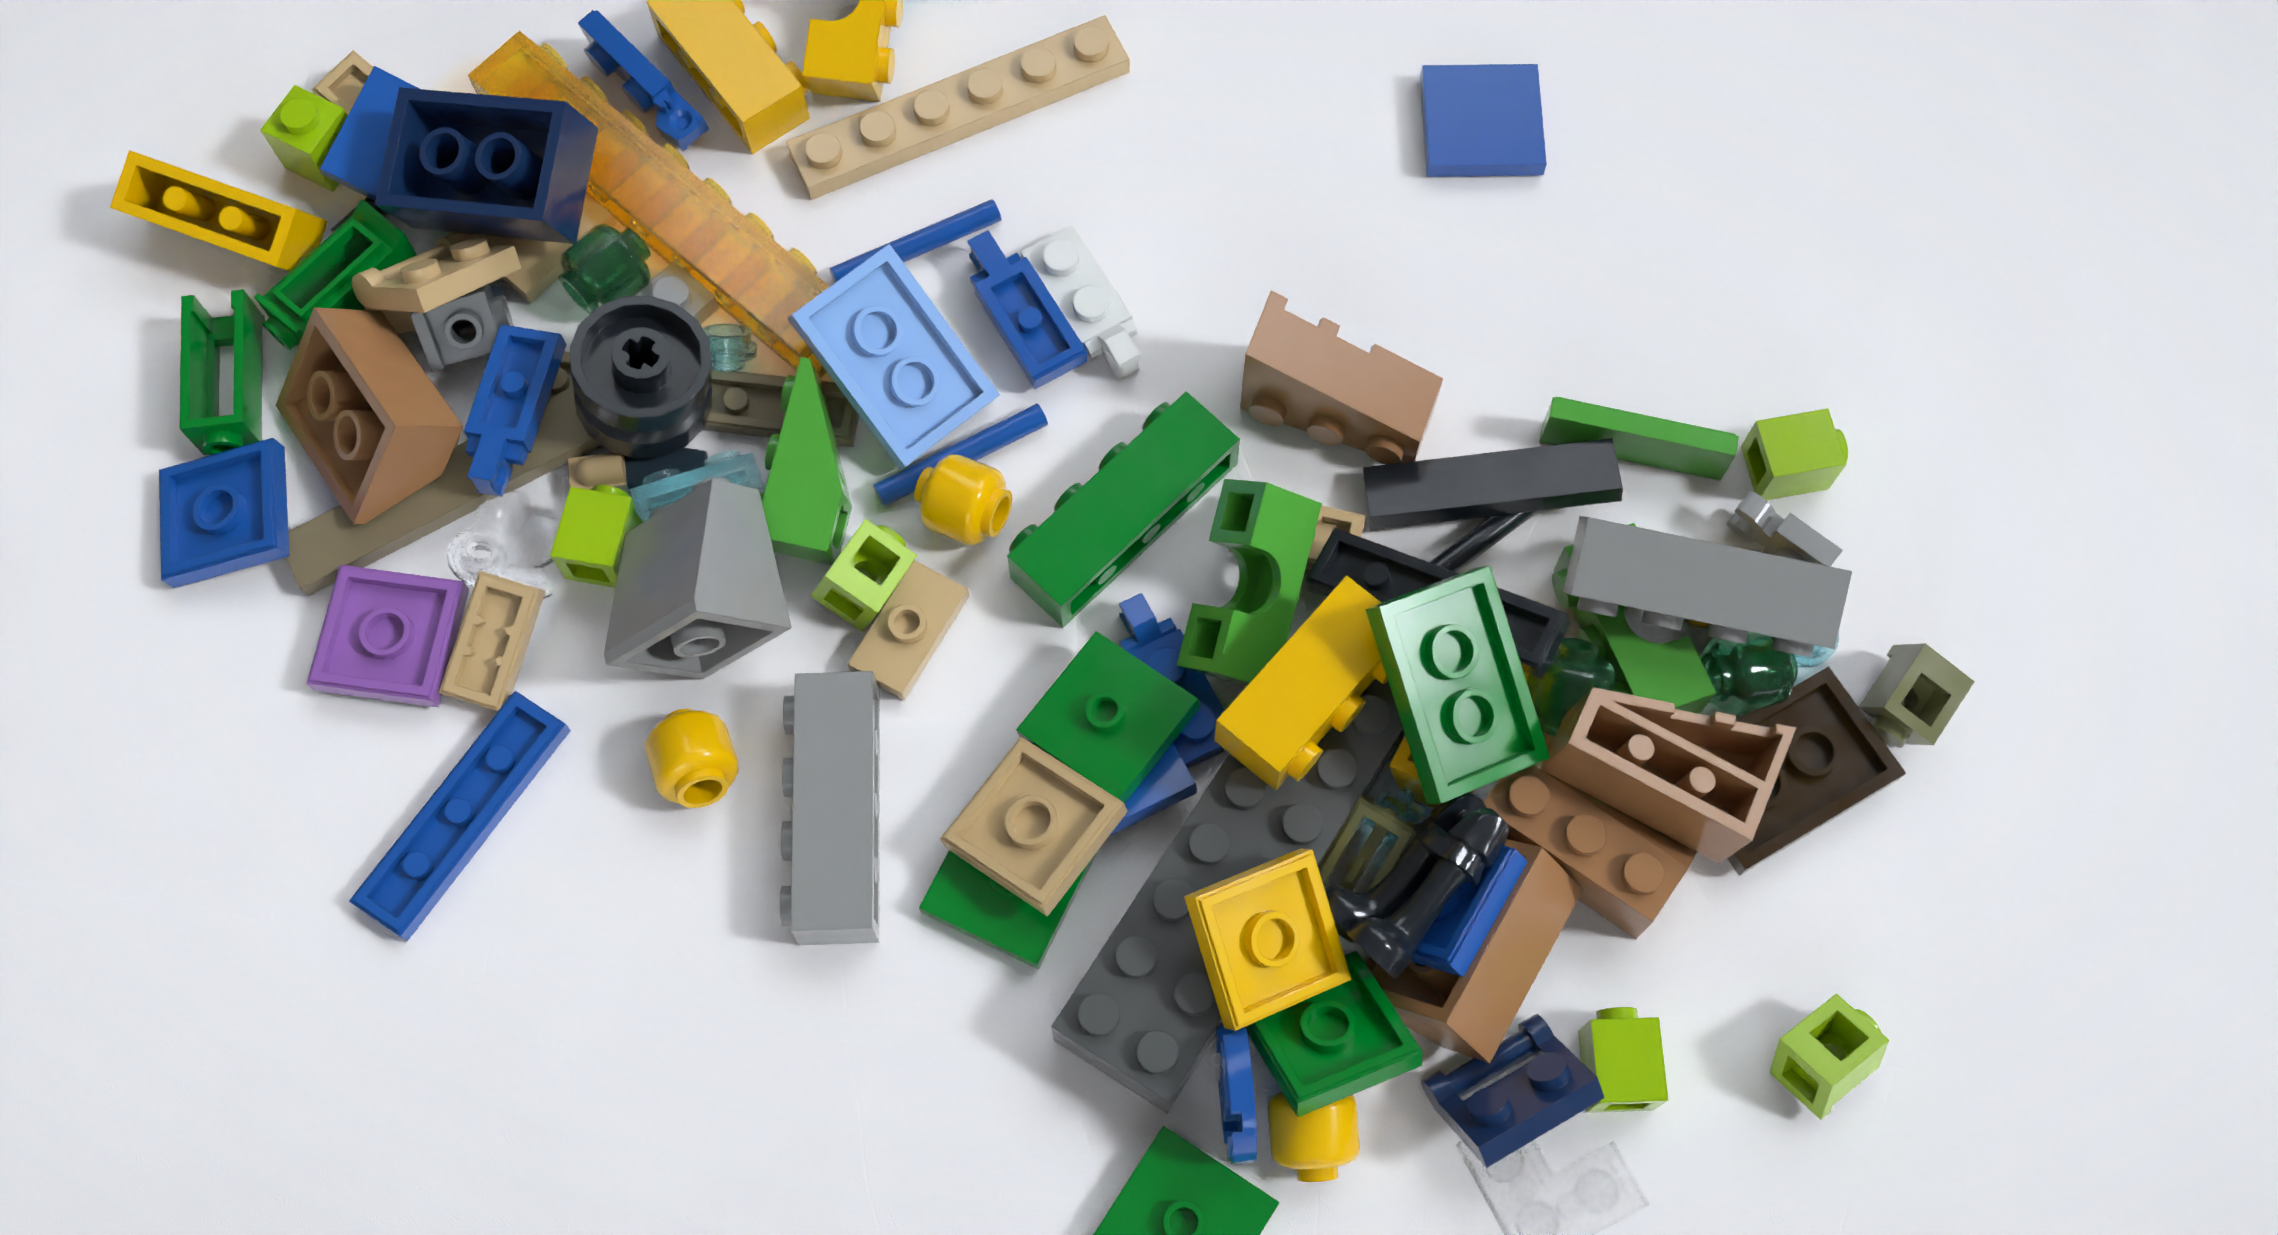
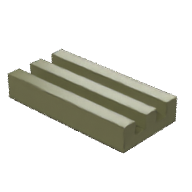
M1363 793L1318 868L1323 886L1325 887L1365 817L1375 822L1376 825L1340 884L1341 887L1351 891L1356 887L1385 835L1390 831L1399 838L1367 892L1382 881L1415 837L1414 826L1416 824L1411 821L1408 823L1397 817L1398 813L1388 807L1383 809L1374 803L1375 799ZM1334 920L1338 935L1353 943L1354 940Z

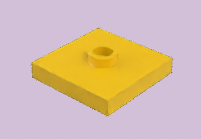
M1300 848L1184 896L1224 1028L1234 1031L1239 1030L1351 980L1313 849Z

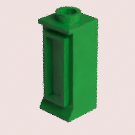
M362 199L348 220L265 295L261 296L257 293L254 296L269 317L262 325L283 347L290 351L300 344L314 307L365 310V307L359 302L353 291L352 278L354 275L370 268L381 271L417 254L405 234Z
M244 289L231 290V308L234 310V315L212 318L194 295L181 296L179 429L203 455H213L263 440L262 324L265 322V317ZM234 345L233 415L219 416L220 347Z

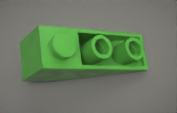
M801 357L796 376L788 375L783 386L781 410L786 412L780 434L773 433L767 445L765 468L770 470L765 492L760 493L774 553L832 565L841 553L852 504L821 378L811 360Z

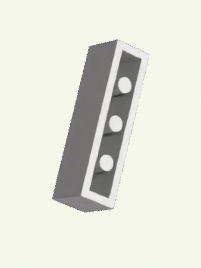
M1579 516L1563 592L1579 597L1577 606L1579 610L1616 617L1619 605L1644 610L1642 622L1646 624L1681 630L1683 619L1685 618L1709 623L1706 636L1746 644L1748 633L1753 632L1774 637L1771 648L1773 650L1812 657L1814 645L1835 649L1852 571Z
M873 671L797 673L794 679V695L784 696L783 700L784 731L786 735L794 734L793 758H783L782 762L784 797H793L792 821H783L781 825L783 861H792L791 885L781 886L780 890L782 926H791V932L799 945L879 943L880 690Z

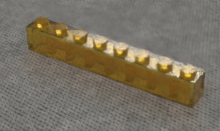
M519 30L467 75L476 94L566 101L599 129L586 193L611 212L620 224L668 264L675 261L716 296L720 308L795 371L798 369L800 358L805 357L811 360L820 378L827 373L787 319L830 287L817 276L815 267L802 252L793 247L787 251L774 241V235L769 227L757 215L749 212L744 216L732 206L730 197L717 182L708 177L704 181L700 180L690 171L689 164L673 146L665 143L660 147L649 138L647 129L633 113L627 109L619 113L609 105L607 97L593 80L587 76H582L578 79L569 72L563 58L549 44L543 42L538 46Z

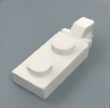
M1070 225L1020 251L1021 258L1027 257L1082 342L1089 358L1091 359L1102 354L1119 381L1140 371L1138 365L1140 353L1131 340V337L1138 334L1133 316L1074 226Z

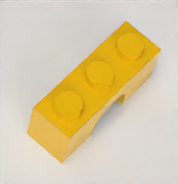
M860 0L855 10L843 19L835 21L810 19L802 77L808 83L812 94L881 101L883 83L891 84L893 80L895 51L893 48H888L891 27L899 28L901 24L903 0Z

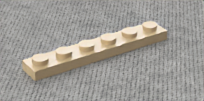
M1103 15L786 141L788 152L810 199L813 200L1130 72V59L1106 15Z

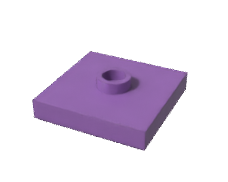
M339 565L306 684L314 691L439 708L442 697L439 690L459 632L469 593L468 586L464 581Z

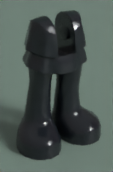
M1472 792L1437 805L1430 811L1431 816L1414 826L1416 835L1395 866L1380 883L1368 892L1359 894L1337 885H1332L1325 889L1333 919L1375 962L1395 979L1411 964L1418 945L1451 895L1465 881L1478 886L1484 868L1493 865L1509 834L1508 824L1497 811L1486 808L1483 800Z

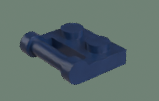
M1534 1014L1518 1024L1519 1032L1501 1042L1490 1063L1472 1058L1445 1075L1438 1070L1421 1080L1422 1088L1433 1108L1486 1168L1605 1098L1598 1077L1554 1036L1546 1021L1539 1014ZM1533 1055L1535 1056L1527 1064L1521 1066L1520 1068L1504 1076L1498 1081L1492 1083L1491 1085L1476 1091L1474 1094H1472L1469 1098L1465 1099L1464 1101L1461 1099V1097L1477 1089L1478 1087L1482 1086L1488 1081L1494 1079L1495 1077L1499 1076L1505 1071L1511 1069L1517 1064L1523 1062Z

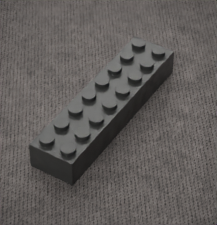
M1375 678L1360 695L1366 701L1360 713L1343 732L1340 733L1334 727L1327 732L1317 744L1323 750L1321 756L1309 772L1298 782L1289 776L1275 791L1229 753L1053 1022L1051 1029L1053 1040L1166 1114L1169 1112L1215 1039L1216 1027L1223 1023L1184 896L1300 848L1313 849L1319 868L1359 797L1363 793L1368 795L1405 736L1388 681L1382 684Z

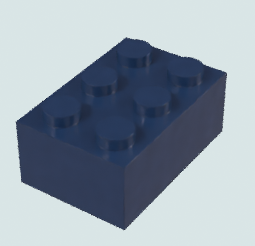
M399 87L375 205L412 228L576 244L599 128L566 101Z

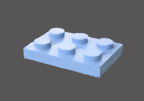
M890 244L787 318L899 469L908 466L1000 395Z

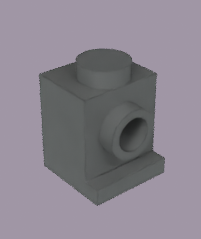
M489 284L428 312L410 313L431 372L442 370L446 365L491 353L500 325L514 326L504 296L493 297ZM458 320H468L475 326L476 333L460 337L454 332L453 323Z

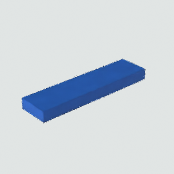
M515 690L351 897L349 902L408 942L571 731L569 727Z

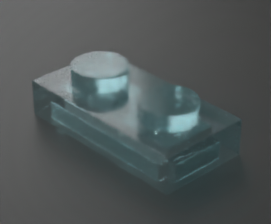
M737 450L725 451L708 457L704 461L705 466L684 473H680L679 469H666L648 475L643 479L644 485L630 489L637 514L644 522L649 519L651 512L673 504L692 492L695 484L709 478H726L731 483L759 489V492L765 491L760 469L753 453L741 455Z

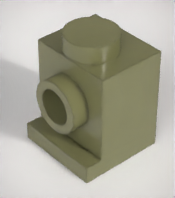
M1926 643L1893 645L1886 655L1890 658L1888 663L1859 705V708L1873 718L1870 724L1880 738L1892 746L1902 748L1905 743L1908 745H1934L1975 681ZM1905 698V704L1902 706L1901 703Z

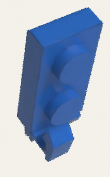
M592 10L578 22L579 27L589 42V45L584 49L587 57L606 77L615 72L625 81L621 89L642 113H647L651 108L657 113L656 127L663 138L681 151H685L689 145L709 130L704 118L675 91L671 82L598 10Z
M989 230L967 240L971 249L969 258L978 273L970 276L975 296L1033 388L1037 389L1086 363L1087 352L1028 258H1021L1018 253L1006 258Z
M504 324L500 325L463 431L468 438L466 453H468L469 457H474L467 477L469 480H472L478 493L502 497L512 475L513 464L523 466L528 453H531L567 345L561 334Z
M1142 593L1120 602L1121 613H1119V617L1130 637L1119 641V646L1199 700L1200 709L1173 742L1186 767L1190 768L1225 751L1223 747L1214 741L1216 720L1225 710L1206 675L1176 666L1184 638L1181 629L1177 630L1171 618L1158 623L1156 616Z

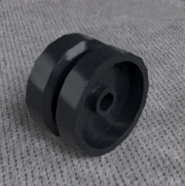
M629 296L618 298L597 307L578 325L569 347L576 414L590 437L609 451L632 458L663 457L686 447L704 429L712 408V360L710 340L694 316L678 304L653 296Z

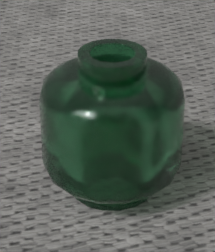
M598 224L561 254L563 273L558 276V279L577 305L591 314L597 307L621 297L636 296L650 283L651 273L645 261L651 256V252L644 241L632 229L626 228L620 232L608 224Z
M1749 632L1746 644L1713 637L1699 657L1716 691L1710 703L1721 713L1740 716L1787 701L1798 675V665L1794 654L1771 649L1774 637Z
M1563 638L1543 679L1528 675L1527 685L1542 732L1556 736L1565 714L1592 687L1613 691L1616 681L1615 670L1611 663L1598 655L1599 647L1594 643L1579 638Z

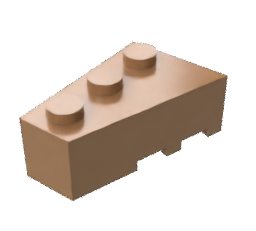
M1271 290L1245 353L1240 409L1248 411L1253 418L1264 424L1272 426L1286 424L1306 431L1310 437L1326 445H1339L1342 443L1365 451L1371 459L1385 465L1416 461L1437 403L1443 378L1377 344L1371 346L1369 353L1337 337L1340 325L1325 317L1319 320L1317 326L1284 310L1288 299Z
M1592 687L1565 714L1550 747V758L1544 761L1541 770L1720 864L1753 841L1797 727L1775 724L1773 727L1768 728L1736 721V715L1716 711L1711 716L1677 710L1675 709V703Z

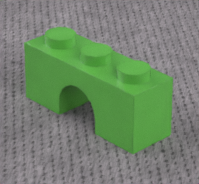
M1224 479L1208 541L1222 545L1233 553L1239 567L1238 586L1231 600L1222 607L1192 603L1176 666L1248 686L1288 640L1295 608L1299 600L1300 589L1311 545L1315 537V529L1322 503L1268 482Z
M1635 523L1628 524L1636 527ZM1573 544L1564 547L1553 570V589L1562 607L1565 609L1571 607L1580 627L1578 630V641L1581 651L1589 664L1598 665L1607 685L1604 689L1675 703V709L1701 713L1714 697L1716 691L1689 635L1667 643H1653L1640 638L1629 627L1625 617V609L1629 608L1627 606L1619 605L1616 617L1577 609L1579 597L1563 592Z

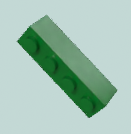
M1187 391L1171 405L1164 402L1157 406L1146 418L1142 426L1143 431L1128 445L1120 442L1110 449L1101 460L1098 467L1099 471L1084 485L1075 483L1070 486L1057 500L1054 506L1055 512L1039 527L1036 524L1027 526L1011 543L1009 547L1010 553L1007 555L1010 579L1062 628L1238 464L1240 438Z

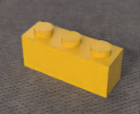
M741 0L646 1L658 37L751 154L756 153L810 119L805 94L810 89L808 83L802 77V72L794 62L789 61L786 64L782 62L776 54L777 47L772 36L760 21L752 24L744 15L745 8Z
M131 150L128 151L110 208L288 271L296 267L320 245L328 223L327 220Z
M1346 576L1216 720L1214 741L1275 791L1289 776L1297 782L1300 781L1314 766L1323 752L1317 746L1319 741L1332 727L1341 733L1352 723L1366 703L1360 695L1375 678L1382 684L1388 681L1365 610L1381 602Z

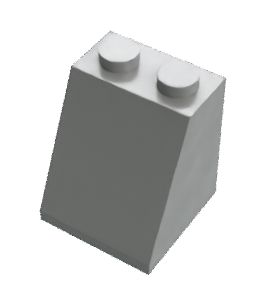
M721 477L702 480L693 486L692 492L669 506L654 510L649 515L648 520L625 534L604 649L607 666L705 679L792 628L759 489L731 483L728 479Z

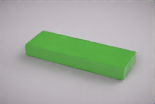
M1556 396L1552 398L1543 421L1539 442L1558 445L1613 438L1617 459L1721 481L1736 456L1739 436H1736L1734 433Z

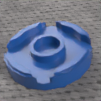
M1220 1023L1216 1027V1053H1220L1222 1065L1219 1066L1220 1080L1218 1081L1224 1144H1228L1227 1161H1231V1164L1255 1163L1257 1161V1123L1247 1029L1245 1026L1234 1031L1224 1028L1223 1023Z

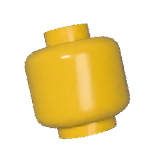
M952 454L940 460L934 468H925L917 481L914 492L915 501L920 503L921 520L926 528L967 545L979 544L988 536L996 537L1003 529L1009 517L1013 501L1012 493L1006 489V481L998 469L962 455Z
M687 708L675 710L666 715L650 731L645 741L646 757L657 791L666 800L681 804L684 807L701 808L719 801L726 795L739 773L738 758L728 728L718 715L703 710Z
M1283 1092L1277 1093L1269 1101L1267 1110L1272 1159L1285 1168L1296 1169L1298 1181L1324 1182L1335 1180L1338 1178V1166L1346 1165L1354 1161L1360 1152L1357 1101L1354 1095L1298 1118Z

